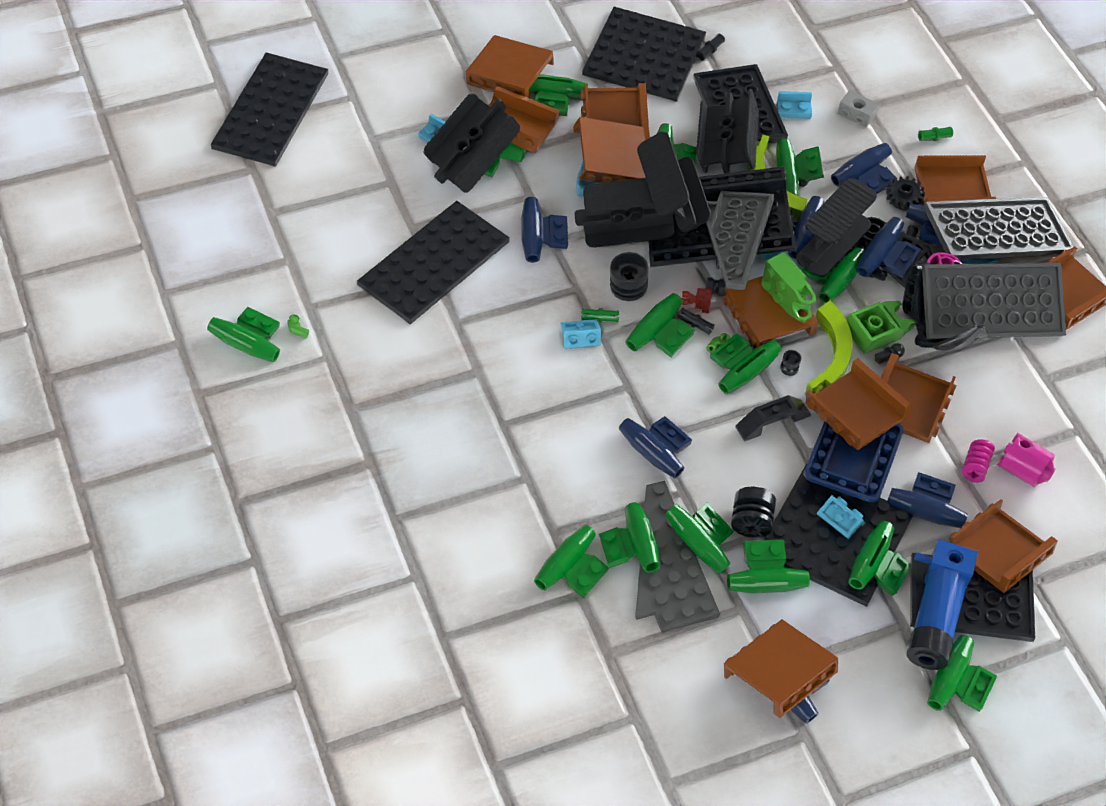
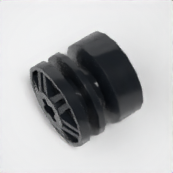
M625 252L615 256L611 261L610 288L615 297L624 301H634L643 297L647 292L649 267L643 256L634 252Z
M750 486L739 489L735 493L734 509L731 519L732 529L740 535L751 538H761L769 535L773 529V515L776 506L775 495L761 487Z

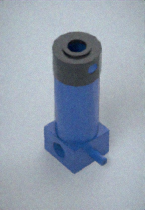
M938 539L931 556L918 552L915 554V560L928 564L924 579L926 585L906 652L909 661L916 666L928 670H939L948 666L965 590L973 575L978 551Z

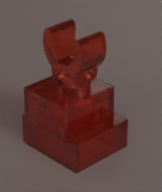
M698 288L696 296L689 291H682V297H684L681 298L683 301L682 305L695 303V308L702 309V313L709 314L712 289Z

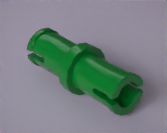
M933 127L931 130L918 131L919 141H938L940 138L953 137L952 127Z
M582 308L581 314L589 315H582L581 320L597 319L598 323H602V321L619 322V317H612L618 316L619 310Z

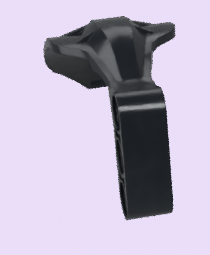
M930 263L910 265L902 309L905 314L909 315L916 322L918 332L914 341L916 345L923 348L947 351L963 348L972 342L981 341L988 336L985 326L977 325L948 339H927L922 266L930 265Z

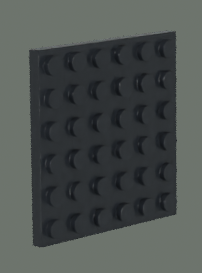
M613 6L582 70V75L626 88H637L639 83H646V93L677 102L697 58V52L701 49L706 31Z
M805 465L773 522L772 532L765 536L764 540L784 539L786 552L784 568L806 570L809 572L811 581L867 607L878 587L877 580L873 576L863 589L853 588L849 584V577L854 560L868 535L881 521H888L894 526L888 550L895 552L913 515L908 514L903 509L892 506L883 498L876 502H868L810 482L804 476ZM831 495L836 499L841 497L848 503L846 507L852 511L856 509L863 515L862 519L865 524L863 526L860 525L849 539L817 515V512Z

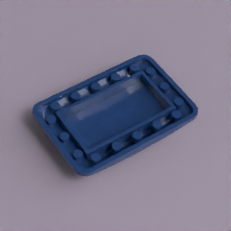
M825 421L804 470V476L810 482L868 502H876L881 497L904 429L898 423L861 449L856 450Z

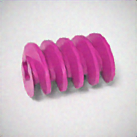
M983 439L971 442L961 470L962 475L968 481L980 483L985 480L995 450V446L991 442Z

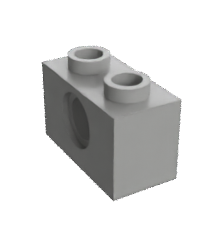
M849 90L840 101L837 114L868 127L877 114L879 103Z

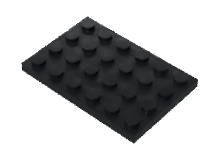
M757 64L694 73V82L707 108L725 105L726 93L730 92L734 100L748 98V90L752 89L759 110L757 141H761L762 135L769 136L768 143L788 138V133Z
M916 553L911 554L910 627H914L926 585L924 579L928 564L914 559ZM1033 570L1005 593L976 571H973V575L965 590L955 632L1034 642Z

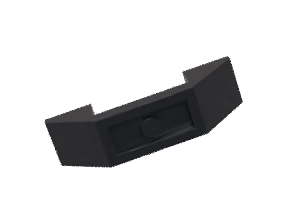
M787 395L755 407L735 425V428L745 442L761 436L763 426L787 417H791L794 422L810 417L811 413L801 399Z

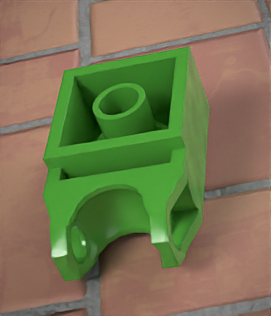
M783 252L766 261L761 284L764 290L768 291L774 301L779 303L790 316L804 323L812 317L809 305L816 302V296L806 281L807 276ZM806 295L810 296L812 300L806 301ZM801 309L808 315L801 317L798 315V310Z
M900 301L878 302L850 313L847 323L850 327L852 338L864 354L900 340L915 327V320L901 319L895 314L902 305Z

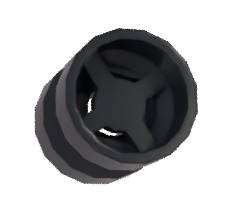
M707 277L705 295L717 294V296L723 297L725 293L724 280L721 278L715 280L712 277Z
M795 350L785 351L780 366L783 374L793 376L798 373L802 359L799 352Z

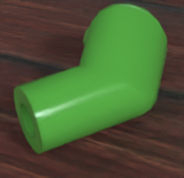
M295 314L290 315L287 321L290 332L307 338L309 330L300 326L299 316Z
M722 333L721 336L714 337L707 345V351L712 353L730 339V336L727 333Z

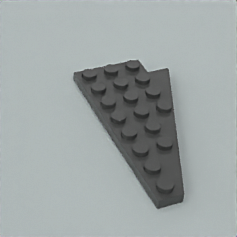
M721 191L717 202L707 201L711 217L706 222V226L727 289L745 290L774 201V194Z
M665 481L646 485L644 513L650 521L658 545L660 567L657 571L648 573L644 571L640 564L635 615L636 620L655 615L661 633L719 618L720 616L719 609L695 553L677 535L665 516V513L675 505Z

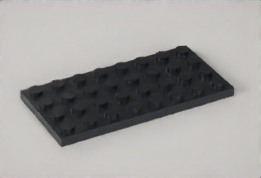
M266 52L213 139L211 149L276 167L328 76V69Z
M456 200L359 278L357 285L411 325L508 244L510 237Z

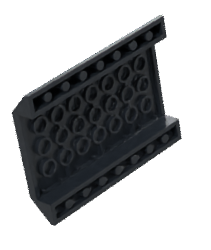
M784 166L699 177L707 201L717 202L721 191L774 194V201L756 255L797 250L791 222ZM674 214L673 236L667 239L648 241L650 267L717 260L706 223L689 232H682L678 228Z

